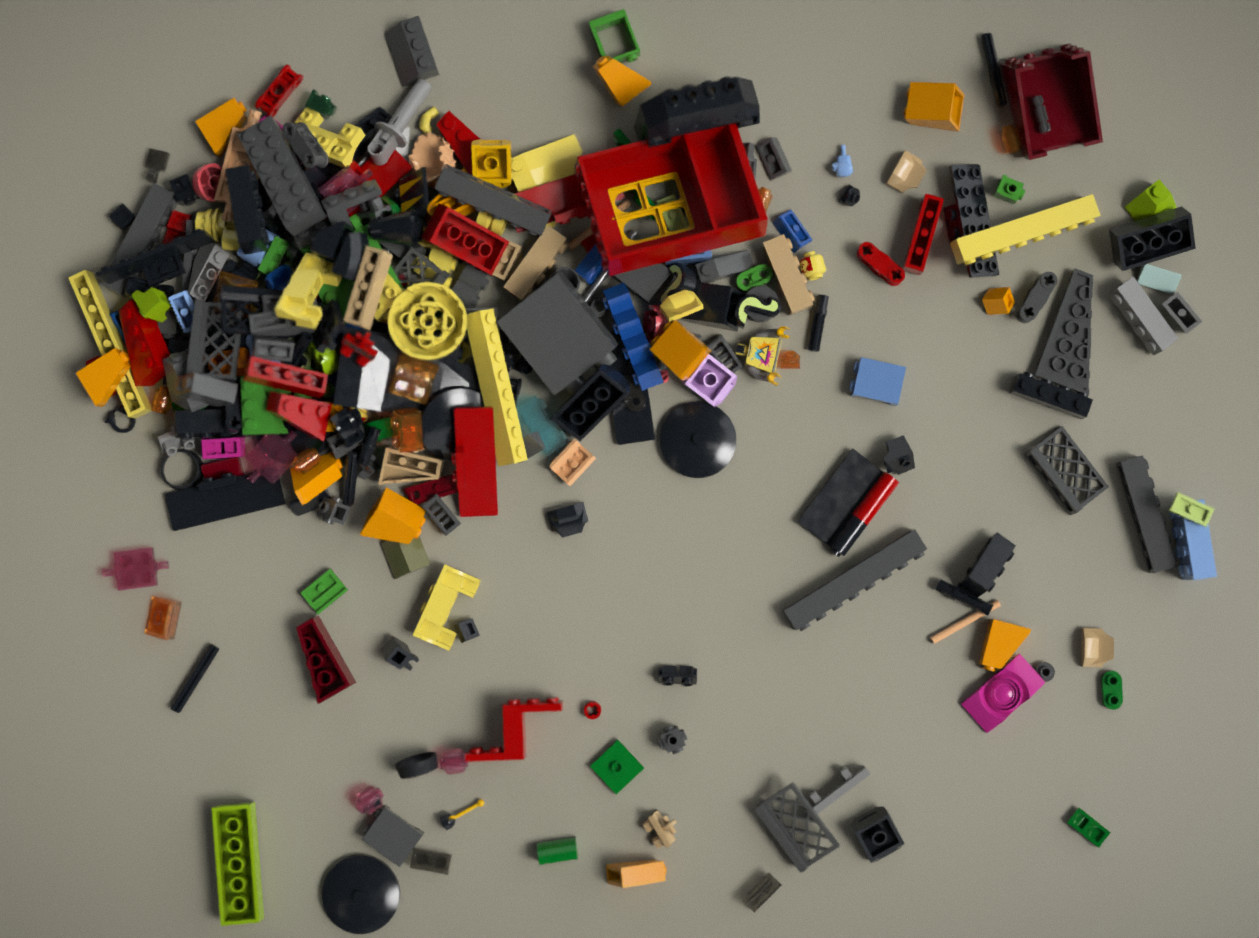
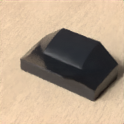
M584 502L547 512L551 531L557 532L562 538L581 533L585 523L589 521Z

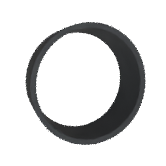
M187 449L177 450L178 452L189 454L197 465L195 478L185 486H174L166 480L164 466L170 456L167 455L163 459L161 475L171 488L180 491L196 487L203 477L201 470L203 462L195 452Z
M436 752L413 755L397 762L395 767L400 778H414L437 769Z

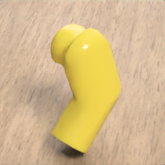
M434 106L420 117L419 128L424 134L432 131L430 126L431 120L439 114Z

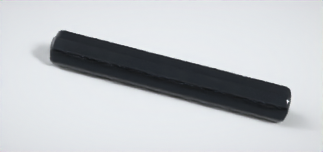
M985 33L981 36L995 102L997 107H1002L1007 104L993 36L992 33Z
M213 644L208 646L173 702L171 709L174 712L180 713L217 655L219 651L217 646Z

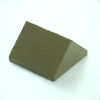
M420 536L417 539L413 538L410 544L393 541L381 543L395 579L431 565Z

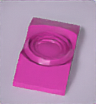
M1018 653L1002 669L966 698L961 705L988 733L1002 723L1021 704L1030 699L1046 682Z

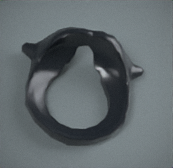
M123 405L117 406L115 410L108 414L105 423H110L113 429L119 433H127L134 428L136 418H130L132 423L129 428L120 429L116 425L114 413L116 411L125 415L127 413Z

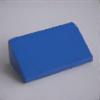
M792 209L773 221V225L779 234H784L786 238L790 239L793 246L791 251L793 253L813 241Z
M596 244L575 269L578 275L590 286L603 270L601 253H598Z

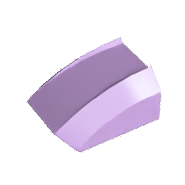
M709 354L687 380H681V382L715 407L724 401L736 385L737 375Z

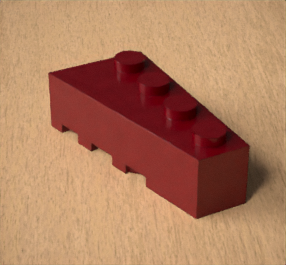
M319 616L313 617L296 627L301 647L307 660L306 665L311 674L312 686L316 692L317 704L326 701L357 683Z

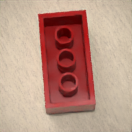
M439 203L421 236L422 239L490 275L493 274L509 243L505 238Z

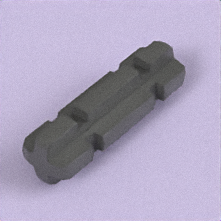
M1041 95L1035 96L1031 101L1032 105L1035 106L1034 112L1037 123L1040 124L1038 126L1039 132L1046 133L1051 128L1049 122L1047 123L1048 116L1045 105L1042 104L1044 103L1043 97Z

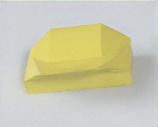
M688 290L668 296L660 305V312L669 323L703 309L700 299L694 292Z

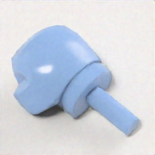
M841 145V156H837V162L832 163V171H835L838 177H848L853 173L850 155H846L845 145Z

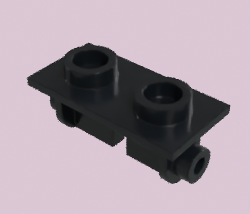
M662 665L658 669V683H662L665 686L681 684L682 686L689 687L693 684L696 685L697 668H693V666H680V673H676V666Z

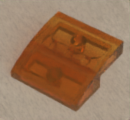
M402 352L389 392L426 404L433 388L432 383L439 365L410 357Z

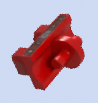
M369 332L365 336L357 333L355 337L347 333L342 341L343 345L340 351L347 357L351 355L353 350L359 353L360 356L356 362L363 367L370 361L373 362L378 353L377 350L372 348L374 342L368 339L371 335Z

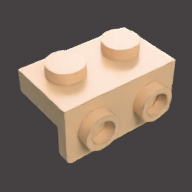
M573 439L552 460L549 468L566 484L571 486L596 458L576 439Z

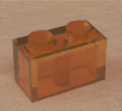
M416 407L393 410V417H391V426L394 428V435H392L393 447L400 453L423 450L421 412Z

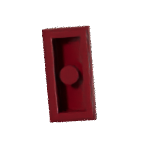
M240 457L201 465L205 479L214 477L215 480L221 479V475L233 473V475L237 476L244 475Z

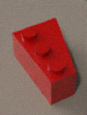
M270 391L266 410L283 421L288 422L296 429L306 433L311 438L324 441L332 403Z

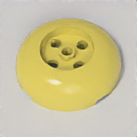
M424 282L408 287L407 290L396 297L389 311L388 327L393 341L405 354L419 360H436L447 356L459 346L466 332L467 315L462 301L451 289L438 283ZM418 310L424 312L421 317H417L415 314ZM437 311H442L443 317L436 318L435 313ZM427 321L432 322L430 326L425 325ZM421 329L422 335L415 336L414 331ZM436 330H440L442 332V335L440 337L434 336V332Z

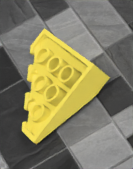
M575 134L512 158V180L517 191L521 192L575 174L576 169L574 167L577 157L582 155V149ZM555 222L548 223V224L546 225V227L549 225L550 227L553 228V227L556 226V223H555Z

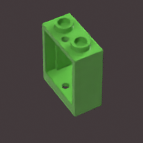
M625 9L589 21V28L600 57L606 55L597 32L623 23L633 51L616 56L613 59L620 63L625 61L630 63L638 59L640 49Z

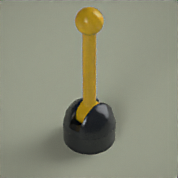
M479 799L476 804L456 815L447 813L440 816L439 818L446 831L455 825L458 817L478 806L482 807L484 800Z

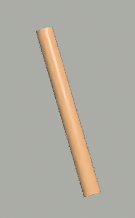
M626 199L617 208L623 212L632 204ZM591 227L567 244L571 251L581 244V241L592 235Z
M998 600L990 603L993 604L991 611L1001 606ZM977 610L930 638L935 644L983 617L985 614Z

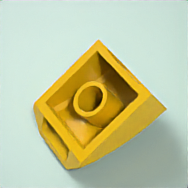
M479 139L473 141L471 144L472 176L500 188H506L511 185V141L505 139Z

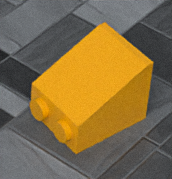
M910 82V88L907 89L906 93L908 102L907 107L904 108V118L910 125L959 131L965 95L955 83Z
M674 320L665 325L663 328L665 332L661 337L656 336L651 342L652 347L650 351L681 380H687L712 350L680 322Z
M386 487L369 511L360 535L410 544L413 538L417 539L422 531L421 527L426 520L424 518L426 511Z

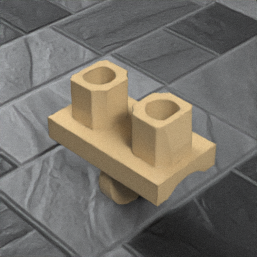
M659 810L653 812L643 823V827L647 832L654 829L658 835L652 839L656 848L663 846L667 848L676 840L673 835L677 832L674 828V825L677 823L676 819L670 821L667 815L662 817Z

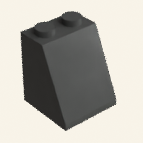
M188 347L185 351L173 353L168 358L163 359V365L171 401L190 412H194L208 406V404L174 396V383L179 376L186 375ZM208 363L203 367V374L210 373Z

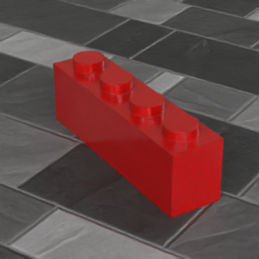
M930 194L923 196L902 267L904 271L916 275L923 273L944 198Z
M251 356L246 362L243 381L320 398L325 394L328 374Z

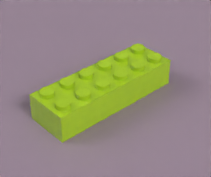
M255 802L216 805L212 807L220 925L260 923L264 919Z

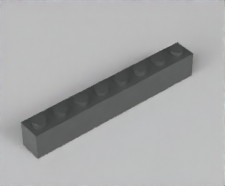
M915 529L911 530L782 611L794 630L799 629L803 631L811 626L809 622L816 619L819 621L826 617L825 612L832 609L835 611L843 606L842 602L846 599L851 601L859 596L858 592L865 588L867 591L876 585L874 582L881 578L883 581L892 575L891 571L894 569L901 570L909 565L907 561L912 558L917 560L924 556L923 551L927 550V547Z

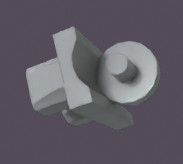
M174 425L170 426L171 432L157 436L163 453L166 452L168 456L175 455L178 452L177 448L182 446L187 450L195 448V442H197L195 437H192L191 440L175 438Z

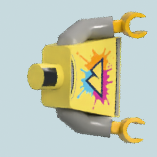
M781 326L775 329H767L751 337L749 345L737 344L735 354L746 356L745 366H747L748 371L756 379L770 382L775 386L778 385L774 379L775 377L781 378V376L775 370L782 338L788 339L790 337L789 335H784V331L786 329L789 330V327Z

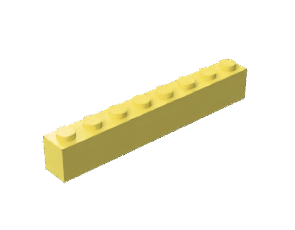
M1092 194L955 239L950 242V246L957 265L964 263L966 266L975 263L976 258L981 257L984 260L992 257L994 252L998 251L999 254L1010 251L1012 246H1016V249L1028 245L1027 241L1030 240L1036 243L1044 240L1046 235L1054 237L1061 234V230L1066 229L1069 232L1077 229L1079 224L1083 223L1084 226L1095 223L1094 219L1101 215Z
M83 270L68 277L101 355H105L114 348L125 351L128 355L122 337L110 316L111 312L94 273ZM130 367L116 390L128 417L138 418L152 412L153 409L143 386H135Z
M492 308L466 314L467 332L484 406L493 407L495 454L498 466L528 460L494 310Z

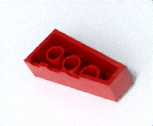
M448 111L436 125L444 139L450 144V148L454 150V154L468 174L472 175L471 144L480 138L453 113Z
M129 300L118 311L135 386H154L165 376L163 359L168 358L170 352L156 320L144 318L139 313V307L135 300Z

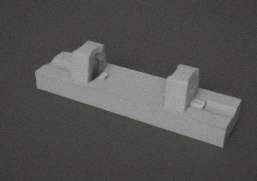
M863 766L851 774L845 767L839 771L845 780L822 798L819 797L815 790L810 793L809 796L814 802L811 805L817 814L869 776L870 772L867 768ZM806 809L802 813L807 817L808 811Z

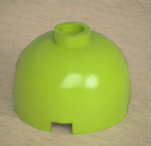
M313 340L308 346V351L311 359H314L316 363L314 366L317 371L328 374V376L337 372L341 351L339 344H337L335 349L330 350L327 348L324 353L316 350Z

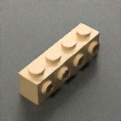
M548 225L504 285L505 291L521 302L535 292L533 289L537 284L540 285L546 277L544 275L548 269L551 270L556 264L557 260L555 258L559 253L562 255L567 249V238Z
M783 234L763 242V251L773 270V275L790 315L811 308L815 299L811 290L808 291L806 288L807 279L804 273H800L798 269L800 263L797 256H793L791 252L793 246L790 239L786 238Z
M366 246L343 320L344 322L363 329H371L393 255L384 250Z

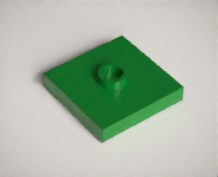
M619 740L590 765L616 795L645 768Z

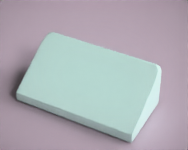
M1145 264L1141 266L1137 282L1139 285L1174 295L1182 275Z

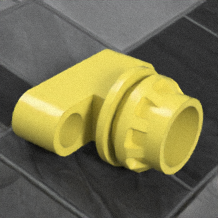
M216 208L215 211L214 209H208L204 212H197L195 230L204 229L213 236L215 242H220L222 238L223 250L238 251L240 246L238 244L235 222L223 221L221 219L223 213L219 208Z

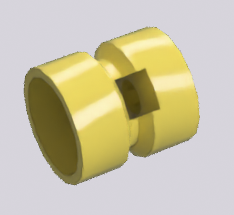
M479 211L476 223L502 236L507 220L503 218L498 220L492 217L489 212Z

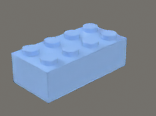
M1203 499V500H1196V501H1198V502H1200V503L1205 504V500H1204V499ZM1169 511L1170 519L1173 520L1174 525L1172 527V535L1177 543L1175 553L1180 561L1178 566L1180 577L1183 580L1217 577L1209 524L1207 527H1203Z

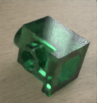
M315 89L312 90L305 104L306 108L319 112L327 120L335 114L337 106L331 102V98L323 94L320 96Z

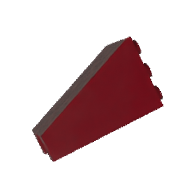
M1071 43L1060 45V49L1046 48L1041 50L1042 53L1039 54L1034 52L1023 54V58L1009 57L1005 59V62L999 63L1024 158L1032 160L1048 156L1047 151L1076 144L1086 147L1103 142L1090 51L1083 49V47H1077V45L1071 46ZM1038 95L1043 97L1044 103L1042 104L1045 105L1048 116L1047 123L1049 122L1051 128L1046 133L1039 132L1038 126L1040 124L1037 123L1034 112L1035 106L1032 105L1031 101L1033 97Z

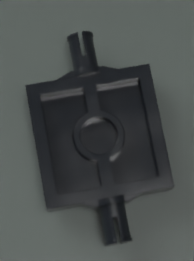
M331 299L326 307L322 302L317 305L321 307L323 315L312 335L316 350L324 353L327 348L333 350L337 347L335 338L343 331L345 326L339 303Z

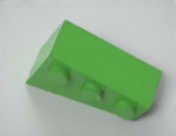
M241 376L243 435L288 434L283 420L266 410L269 393L274 391L273 387L243 381L244 376Z

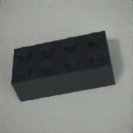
M249 165L225 169L239 246L245 255L268 251L267 244H270V240L265 229V225H267L266 218L260 208L263 207V201L259 195L258 189H260V184L255 171H251Z
M1182 206L1109 229L1114 264L1122 271L1196 249L1192 215Z

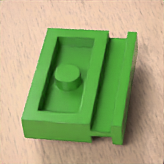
M275 236L257 270L265 274L275 270L289 246L288 241Z
M329 569L300 594L319 615L345 594L348 588L345 587L334 571Z

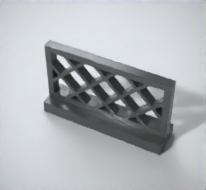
M411 248L394 269L397 277L400 269H407L408 279L400 280V282H409V287L413 285L412 282L420 281L422 283L429 281L443 285L450 277L447 271H442L417 248ZM412 253L419 257L420 265H410L409 257ZM430 267L436 274L432 278H425L424 268ZM411 268H420V279H412ZM418 310L415 313L416 316H418L422 310Z
M195 300L186 375L198 373L220 380H236L241 335L234 334L229 339L216 324L221 318V313L214 319L209 316L210 308H218L221 311V303ZM226 303V307L229 310L238 308L234 303ZM240 310L237 317L243 322L244 312ZM229 319L227 327H231L233 325L236 328L239 324L235 325V321L233 319ZM214 324L219 331L210 338L207 335V329ZM222 334L227 341L218 348L213 341ZM212 343L217 350L210 356H207L205 348ZM231 344L234 348L233 353L226 357L222 350ZM220 353L225 360L216 367L211 360ZM210 362L214 369L208 374H203V367ZM227 363L231 365V375L220 372V369Z
M1063 426L1059 427L1024 454L1070 515L1078 513L1085 505L1109 487ZM1058 433H1061L1065 438L1064 445L1055 444V437ZM1043 445L1051 446L1050 456L1043 455L1039 448ZM1055 447L1064 448L1063 458L1054 457ZM1068 449L1075 451L1076 460L1067 459ZM1053 460L1062 461V471H1056L1053 468ZM1066 462L1075 463L1074 473L1065 472ZM1079 464L1085 465L1088 468L1087 476L1078 474ZM1065 475L1074 477L1073 487L1065 484ZM1078 478L1087 479L1086 489L1077 488ZM1091 480H1097L1101 488L1097 491L1090 490ZM1077 491L1086 492L1085 501L1082 503L1076 498Z
M794 782L768 799L761 801L754 809L800 873L840 846ZM792 789L795 793V801L785 799L788 790ZM773 800L781 802L780 811L774 810L769 803ZM784 803L795 805L794 814L783 812ZM798 806L807 809V817L797 815ZM783 816L793 818L792 827L782 822ZM796 819L806 821V829L796 828ZM809 822L818 824L820 827L819 833L808 830ZM794 832L805 834L804 842L796 841ZM808 835L818 837L817 845L807 843ZM821 838L829 839L832 846L829 848L821 847ZM806 848L815 849L816 856L810 859L805 853Z

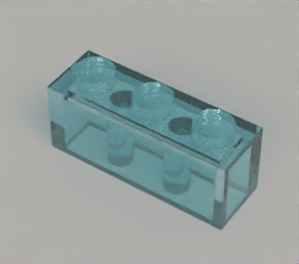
M535 395L516 408L531 432L538 431L546 447L544 452L549 457L565 447L568 438L562 429L558 431L556 428V423L551 420L553 414L548 415L545 411L547 405L543 399H538Z

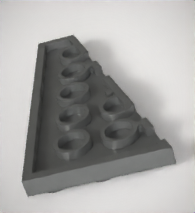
M1075 268L1073 269L1034 376L1048 379L1057 385H1064L1071 388L1070 390L1080 391L1089 395L1093 275Z

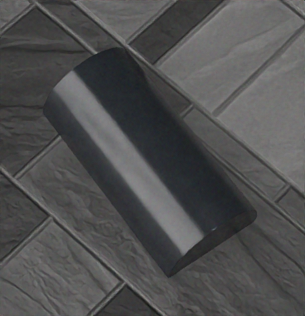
M602 365L551 416V420L581 441L630 393L629 384L618 370L609 365Z

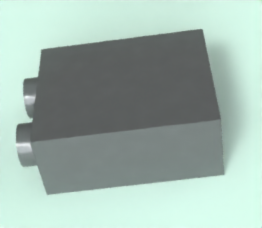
M562 271L497 321V324L554 395L564 389L571 396L586 382L581 374L592 366L597 370L600 366H610L617 360L612 350L619 343Z

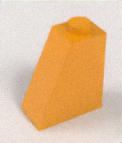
M608 55L600 57L596 64L592 66L614 101L621 107L652 85L651 81Z
M235 98L195 121L218 157H221L228 148L233 127L241 128L248 119L245 114L247 111L242 101L238 102Z
M114 348L76 372L95 406L103 407L130 369L131 366L128 362L130 359L125 351Z
M332 452L290 468L294 492L302 505L308 503L342 477L341 468H344L340 458L335 459Z
M990 619L979 664L984 665L983 669L994 672L995 668L1002 669L1030 634L1031 629Z
M653 859L606 864L607 884L626 888L666 881L665 875L667 870L664 861Z

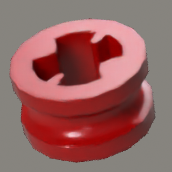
M595 701L588 702L584 708L585 716L588 719H597L601 714L600 704ZM596 706L598 713L590 715L588 713L590 710H587V708Z

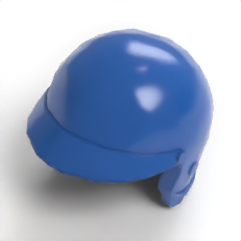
M284 264L276 268L264 278L267 289L284 290L288 286L293 274L289 265Z

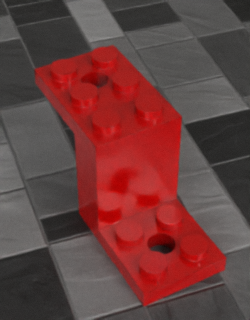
M550 697L546 701H539V698H528L527 702H520V699L507 700V703L503 704L504 749H502V746H491L489 750H483V747H471L470 751L465 754V762L524 760L526 758L525 712L562 711L563 701H559V697Z

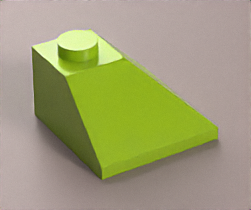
M1158 179L1124 208L1136 221L1177 207L1171 192Z

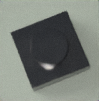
M124 203L109 215L123 231L133 223L136 217Z
M473 618L454 625L461 643L480 636Z

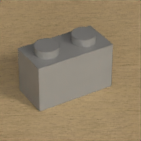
M1176 292L1162 303L1186 334L1203 322L1179 292Z

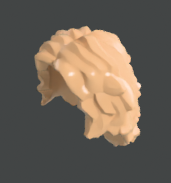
M429 131L425 135L418 136V140L414 144L415 147L411 150L412 155H409L408 158L410 159L409 164L412 166L411 170L413 173L421 167H426L427 187L435 189L444 165L447 164L455 168L456 160L453 158L454 150L450 148V144L441 136L432 134Z

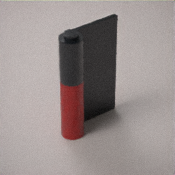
M852 448L797 522L830 546V552L837 557H840V555L845 556L898 486L899 482Z

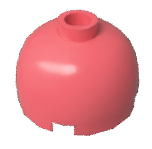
M216 163L205 164L199 167L193 174V190L202 200L216 202L214 198L222 171L220 165Z
M649 305L648 308L650 310L645 311L643 329L644 332L648 331V337L646 338L649 343L656 336L661 337L665 332L663 328L668 323V320L660 312L659 305Z

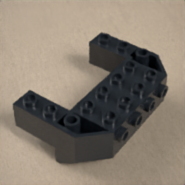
M726 76L714 82L707 80L700 85L693 86L689 84L677 90L673 88L667 89L663 93L645 101L640 105L634 129L638 142L646 140L648 148L669 144L672 138L735 123L738 128L759 124L760 105L752 80Z

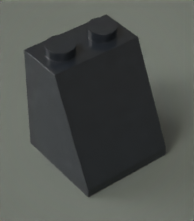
M696 282L693 292L702 302L703 309L684 316L682 319L690 323L738 332L739 327L735 322L734 313L739 300L745 294L732 286Z

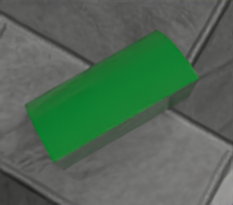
M576 836L537 842L539 865L578 859Z

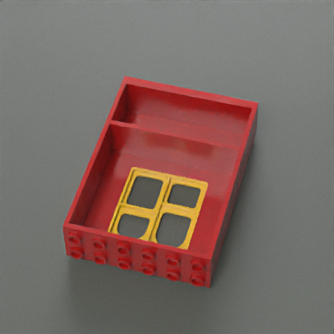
M736 123L672 138L671 143L648 148L647 141L643 140L577 157L578 165H575L576 180L578 185L581 186L582 200L586 202V213L588 219H591V230L593 236H596V246L598 253H601L603 270H607L609 276L766 236L767 214ZM668 180H675L680 199L651 206L646 196L645 187ZM636 190L642 208L632 212L620 211L615 205L616 197L622 192ZM680 207L684 208L689 227L669 232L662 215L663 212ZM649 215L655 217L660 232L659 235L641 240H631L624 234V226L628 221Z

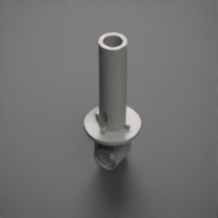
M417 79L388 124L377 122L374 125L377 134L368 145V152L375 165H384L396 147L403 148L406 146L407 141L402 133L432 90V86L424 79Z

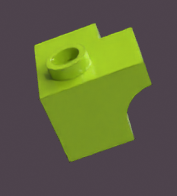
M151 287L145 293L136 290L132 294L139 307V313L144 318H150L161 323L167 319L165 313L172 305L163 291Z

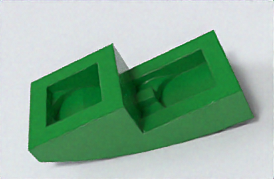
M1078 808L1067 822L1098 848L1111 833L1081 808Z

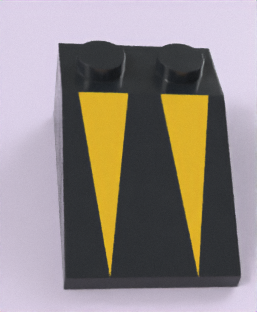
M421 167L399 182L398 189H395V201L399 202L401 212L419 209L421 214H418V219H422L423 223L429 204L426 167Z

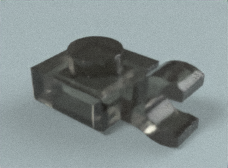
M149 149L145 167L150 169L146 176L149 182L156 184L159 172L166 171L170 156L168 152Z

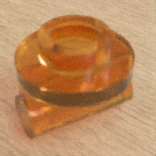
M792 350L781 355L780 369H800V355Z

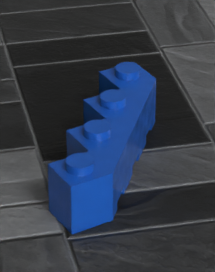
M625 283L603 290L605 296L602 299L605 309H610L615 322L612 326L615 334L620 335L624 345V349H622L623 355L626 360H630L634 370L632 377L635 385L639 384L643 391L664 383Z

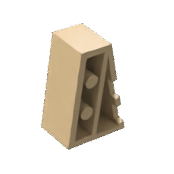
M388 446L385 449L378 485L439 479L442 477L445 459L430 454L413 453L411 450Z

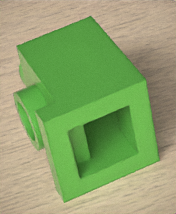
M1003 175L998 182L993 196L1015 204L1017 200L1021 201L1024 196L1025 190L1022 189L1024 184ZM1009 186L1014 188L1015 191H1009Z

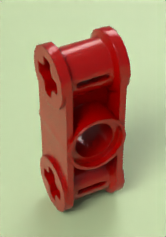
M285 65L264 94L258 98L255 108L268 114L267 117L270 115L274 117L292 92L301 84L304 76L293 71L290 65ZM279 88L284 89V91H283L282 94H280V95H276V94H275V91H276L277 89H279Z
M864 242L859 246L856 253L857 258L874 274L881 277L891 286H898L904 280V270L887 254L880 251L870 242ZM869 249V253L863 255V251ZM898 273L899 276L895 280L892 279L893 274Z

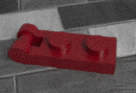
M453 474L403 489L404 495H407L408 500L417 505L426 503L436 494L443 498L458 493L457 482H453ZM419 491L421 498L416 499L414 492Z

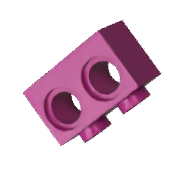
M243 437L201 440L203 459L246 457L245 438Z

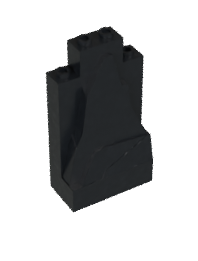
M344 327L342 341L347 333L354 337L357 333L363 336L367 332L371 333L368 339L374 342L372 348L377 350L378 353L373 362L370 361L363 367L356 362L360 356L356 351L353 350L349 357L340 352L334 405L419 416L425 403L435 393L445 388L466 386L481 392V389H477L479 380L475 365L458 363V359H462L463 348H460V344L453 352L440 359L419 360L401 351L393 341L391 334Z

